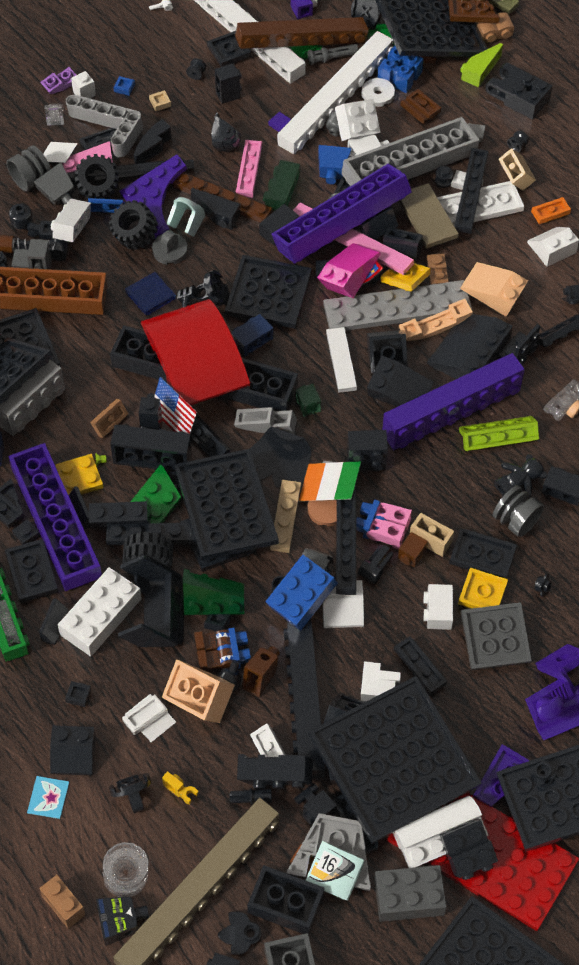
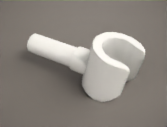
M162 0L159 4L149 6V9L153 10L164 7L166 11H170L173 7L170 0Z

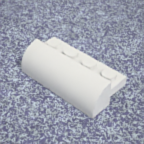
M466 796L401 827L393 835L399 849L403 852L408 867L415 868L446 854L440 834L475 819H481L482 813L471 796ZM482 821V824H483L484 830H485V832H486V835L489 836L488 833H487V830H486V828H485V826H484V823H483V821Z

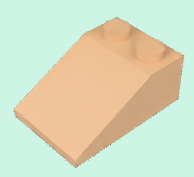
M477 262L460 289L502 315L507 316L528 280L513 271Z
M176 659L162 698L205 721L220 723L235 685L221 677Z

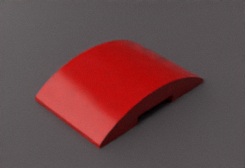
M210 299L141 321L153 351L156 352L163 367L169 386L189 405L250 386L245 366L230 330L219 310Z

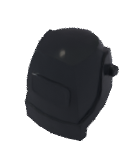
M216 112L211 130L212 145L216 150L222 152L235 150L240 144L241 134L229 123L222 120Z

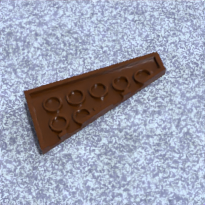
M448 0L450 21L499 23L500 17L498 14H495L494 7L488 0Z

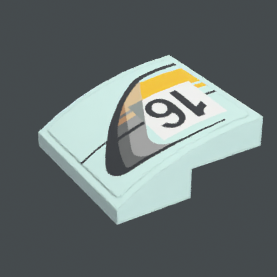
M322 841L305 881L324 887L326 892L348 901L365 860Z

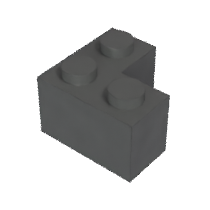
M31 239L28 250L15 249L11 267L51 270L52 259L49 241Z

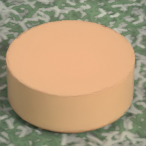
M579 400L567 411L566 414L570 418H574L579 413Z

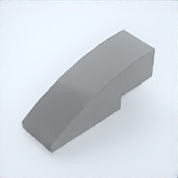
M272 407L238 409L234 426L259 433H265L270 427H275L294 434L297 418L292 410L274 411Z

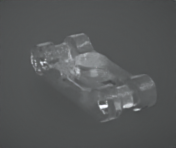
M573 379L545 405L543 410L553 414V418L560 421L569 408L579 400V382ZM559 405L561 408L558 410L555 406Z

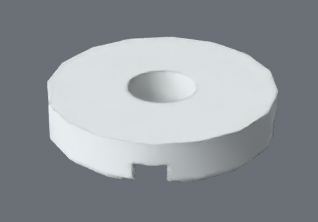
M374 78L364 83L361 96L365 100L374 99L375 107H382L384 104L392 102L395 89L388 80ZM380 91V92H382V93H381V94H376V93H374V92Z

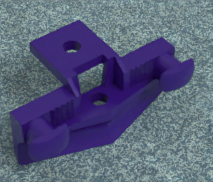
M569 644L535 663L539 671L558 680L525 699L537 731L543 740L579 726V685L574 687L567 675V672L579 666V648Z

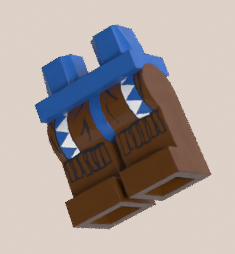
M229 628L228 630L205 634L194 632L199 667L211 674L219 673L222 669L230 667L233 660L244 664L248 663L251 659L249 649L238 650V646L248 644L246 631L235 632L234 628Z

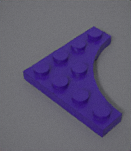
M178 155L173 156L119 191L125 201H130L131 203L133 200L140 201L154 214L158 222L156 227L158 231L154 233V239L170 230L164 219L162 204H164L169 184H172L179 175L187 170L186 165Z

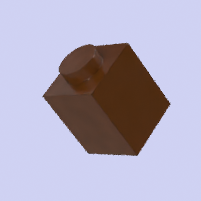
M411 532L399 548L398 558L402 563L415 568L427 551L428 541Z

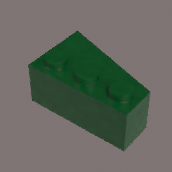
M184 569V615L244 614L243 583L224 578L218 580L208 577V574L202 573L198 575L190 573L188 569Z

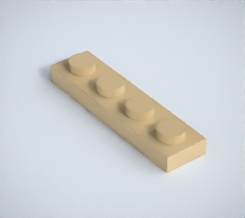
M282 480L274 522L279 544L270 546L271 551L290 553L301 482Z

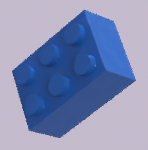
M302 555L265 602L271 609L301 631L338 583L332 575L305 555Z

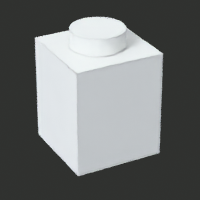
M86 71L71 78L75 95L86 98L96 96L94 81Z

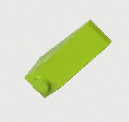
M499 43L471 57L461 67V80L479 87L501 58L503 44Z

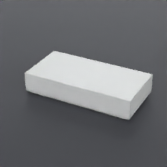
M154 695L122 717V720L131 732L136 735L166 714L168 710L160 699Z

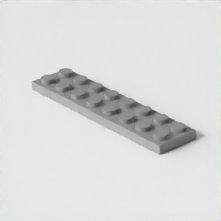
M464 280L418 286L412 292L397 289L355 295L354 298L347 296L323 300L329 329L344 327L345 331L403 323L412 319H416V321L423 320L448 310L450 304L462 299H466L472 310L468 293L460 289Z

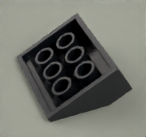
M472 314L450 330L429 358L427 364L454 379H458L494 362L498 353L511 339L513 326L496 317Z

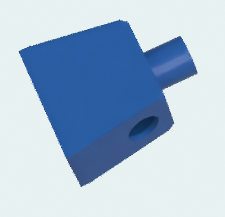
M319 145V175L321 178H326L328 184H335L336 179L341 180L343 177V160L351 157V148Z

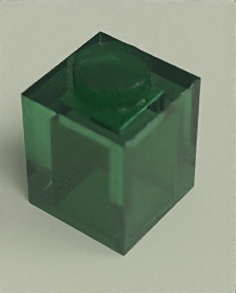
M314 384L303 385L296 389V401L303 417L321 411V399Z

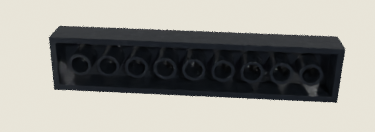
M123 325L110 353L112 367L158 380L161 377L167 382L163 367L156 352L153 351L145 332ZM242 358L250 386L219 396L258 408L272 407L274 411H288L298 387V373Z

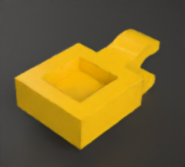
M167 771L162 777L163 786L177 797H181L186 804H191V799L187 797L189 793L198 796V790L192 786L184 787V782L178 775H172Z

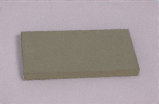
M429 183L411 189L412 193L408 194L404 199L398 200L417 234L423 235L422 242L426 248L458 238L457 230Z

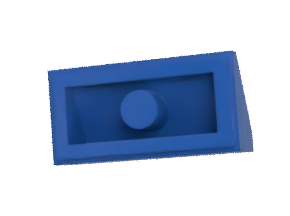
M88 198V202L91 203L90 212L115 213V208L118 209L120 204H125L123 200Z

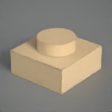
M165 90L149 95V100L155 111L171 107V101Z

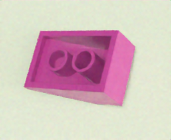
M352 243L327 262L317 278L327 289L354 298L381 253Z

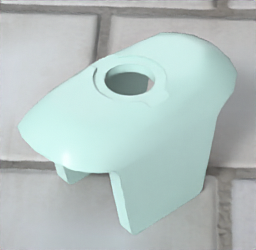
M179 197L174 200L167 225L176 229L184 212L187 209L192 210L185 233L194 237L202 220L205 218V211L195 202Z

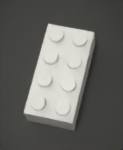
M109 567L58 623L60 636L89 656H92L141 600L140 588Z

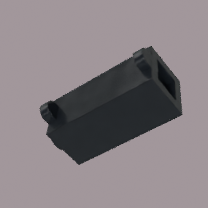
M149 393L147 398L141 397L139 407L140 427L159 430L162 429L160 399L155 398L153 393Z

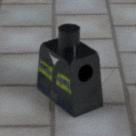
M132 897L96 899L105 946L134 935L138 930L137 921L149 918L147 905L134 908Z

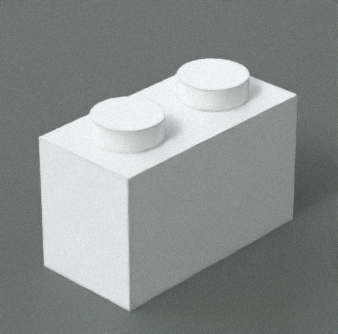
M428 584V591L424 592L423 602L427 604V609H424V621H427V629L451 630L453 623L452 585Z

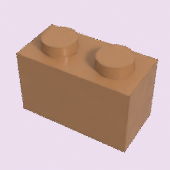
M55 875L39 888L44 900L68 929L85 916L84 907L58 875Z

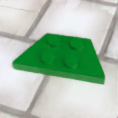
M159 465L130 501H147L151 506V523H164L181 501L179 492L162 465Z

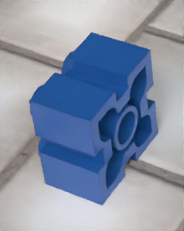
M394 46L388 53V59H384L378 67V78L388 80L395 85V89L407 93L413 85V80H417L422 73L423 58L419 56H400L396 46Z

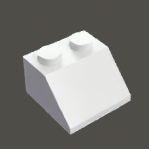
M556 227L528 240L527 243L548 267L575 254L579 239L570 228Z
M356 580V595L336 594V587L322 603L324 628L364 627L362 580Z

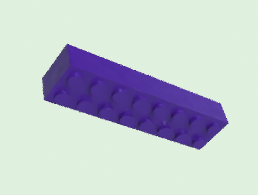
M386 164L273 232L272 237L278 251L294 264L302 261L306 256L318 251L319 248L331 243L334 239L346 234L352 228L361 225L370 217L376 216L380 211L389 208L398 200L404 199L408 194L412 193L407 176L390 164Z
M511 353L385 412L382 430H386L387 442L393 450L404 448L414 440H420L431 432L435 433L446 425H452L463 417H469L477 410H483L494 402L498 403L509 395L517 394L521 390L525 369L514 354Z
M45 443L10 455L11 469L64 590L68 591L99 579L102 575L100 564Z

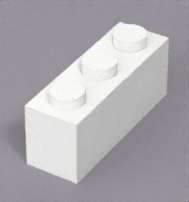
M70 199L64 205L63 210L58 213L57 218L51 223L53 238L74 242L90 219L91 203Z

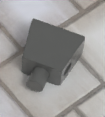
M61 162L34 181L35 187L54 205L60 202L67 204L70 199H73L71 194L75 192V189Z

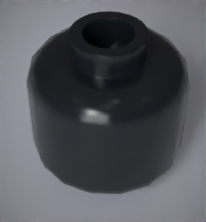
M20 203L10 208L9 218L14 228L19 230L26 229L28 223L33 222L32 211L28 205Z

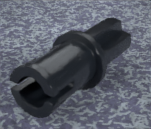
M250 788V790L230 792V803H250L253 805L259 798L265 802H272L271 789L252 790Z

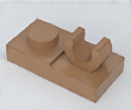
M427 255V267L430 268V285L449 282L445 255Z
M116 399L90 423L97 435L104 438L114 428V425L120 423L128 415V412L121 400Z

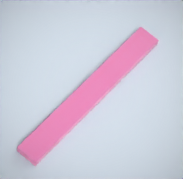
M299 203L293 209L299 217L312 210V208L302 203ZM354 229L334 239L347 247L354 243L380 252L381 255L377 261L402 275L414 264V259Z

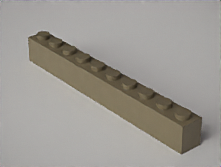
M259 798L114 955L115 964L149 965L153 959L155 961L159 959L164 952L163 948L168 943L172 944L177 939L183 926L186 928L192 922L193 915L198 910L202 911L206 907L212 894L216 895L223 887L222 883L227 878L231 879L235 875L241 862L244 864L250 858V852L255 847L259 848L263 844L265 836L269 831L271 833L275 831L279 825V813Z

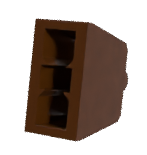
M273 646L268 650L259 648L244 668L243 689L257 697L261 696L276 673L278 656L280 655V651Z

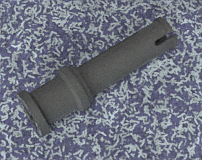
M357 44L332 49L323 47L321 50H308V61L310 65L322 61L326 63L329 59L354 55L358 51Z

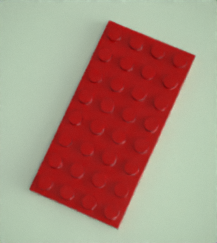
M467 792L466 794H464V795H462V796L456 798L455 800H453V801H451V802H449V803H447V804H445V805H448V804H450V803H452V802H455V801H457V800H459V799H462V798H464V797H466V796H471V797H472L473 795H471L470 793ZM473 798L482 813L481 819L489 835L487 838L493 845L498 862L493 863L494 867L488 871H482L481 869L475 871V875L466 880H463L462 877L458 878L453 874L447 854L424 864L428 866L440 865L442 875L533 930L538 931L578 863L579 858L554 843L525 852L514 820L497 809ZM392 833L388 838V842L398 847Z

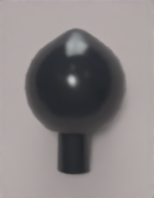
M233 660L230 667L222 669L217 675L234 684L233 691L237 690L241 685V675L238 671L240 662L237 660Z

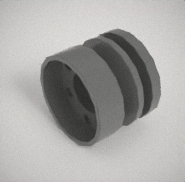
M34 145L23 150L21 155L16 154L9 158L6 162L12 179L23 191H28L35 187L34 181L51 170L44 154Z
M516 485L501 498L493 511V517L496 520H500L502 525L509 523L508 529L516 536L522 537L537 523L544 511V505L534 497L528 500V492L523 491L519 485Z

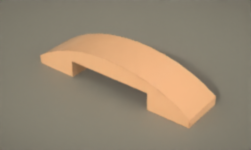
M462 299L450 304L448 310L418 322L416 319H412L400 324L399 329L406 333V341L420 340L451 329L470 317L473 312L466 299Z

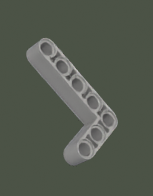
M70 95L66 98L70 117L117 129L111 137L113 153L117 157H124L128 154L143 130L139 111L78 95Z

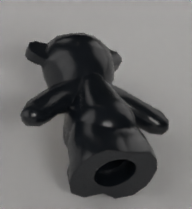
M527 454L526 461L522 467L503 462L501 467L512 472L494 480V485L502 496L516 485L522 487L524 485V491L528 492V498H530L532 495L531 480L537 478L545 479L547 473L538 459L533 458L531 454Z

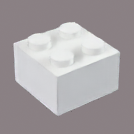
M374 99L346 103L335 107L342 141L381 133Z

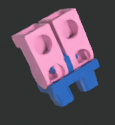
M374 500L373 504L363 502L360 514L367 516V520L357 517L356 530L362 532L365 539L370 538L373 541H381L399 550L411 522L412 510L380 503L378 500Z

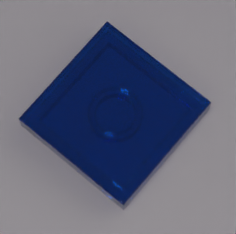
M156 272L125 288L126 293L145 315L176 299L175 294Z

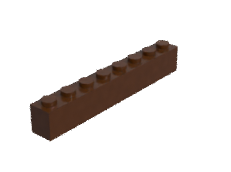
M363 17L237 23L235 37L240 49L366 43L368 27Z

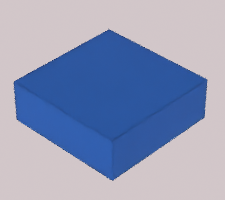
M119 76L114 86V92L130 96L135 86V80Z

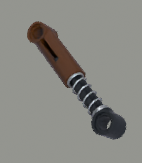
M0 235V251L3 253H14L15 249H29L30 241H26V239L19 240L17 238L16 240L15 236ZM52 238L49 241L51 258L57 261L65 260L69 241Z

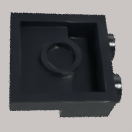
M479 818L440 834L453 874L458 878L462 877L463 880L470 879L475 875V871L480 869L488 871L494 867L493 863L498 862L493 845L488 840L482 821Z

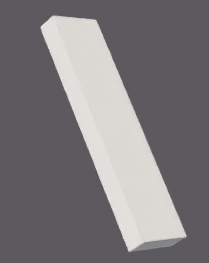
M345 328L326 329L338 393L356 391L357 385Z

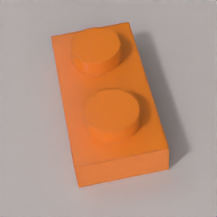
M561 197L532 207L531 212L537 222L542 224L569 215L571 208L565 199Z

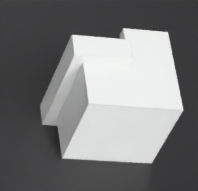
M364 662L361 701L366 702L399 685L401 673L381 671V663Z

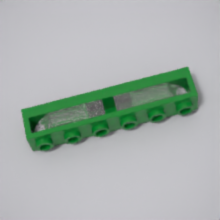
M0 568V648L4 660L7 662L27 655V646H30L27 634L22 635L23 623L20 617L16 618L15 616L18 610L15 602H10L9 596H12L9 585H4L3 583L6 577L3 569Z

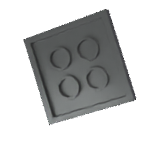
M521 602L461 610L471 670L524 664L532 661Z

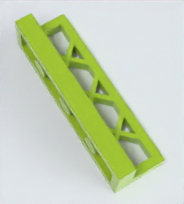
M532 416L459 427V432L463 436L465 451L539 440L538 421Z

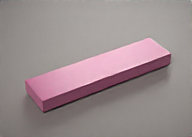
M245 140L236 193L244 197L253 198L262 141Z

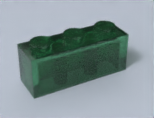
M280 159L278 166H275L273 171L274 177L273 179L270 178L268 192L265 191L263 196L265 205L271 207L272 211H276L283 204L289 205L300 177V164Z

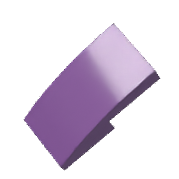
M68 67L57 76L55 73H52L41 81V84L49 94L57 93L71 87V78L76 76V74Z

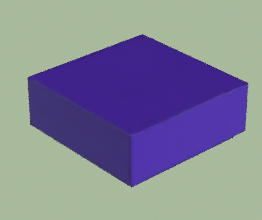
M278 112L268 121V125L280 132L291 119Z

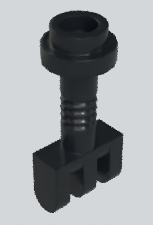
M195 285L186 287L184 290H178L177 299L182 302V308L189 306L190 299L196 298Z

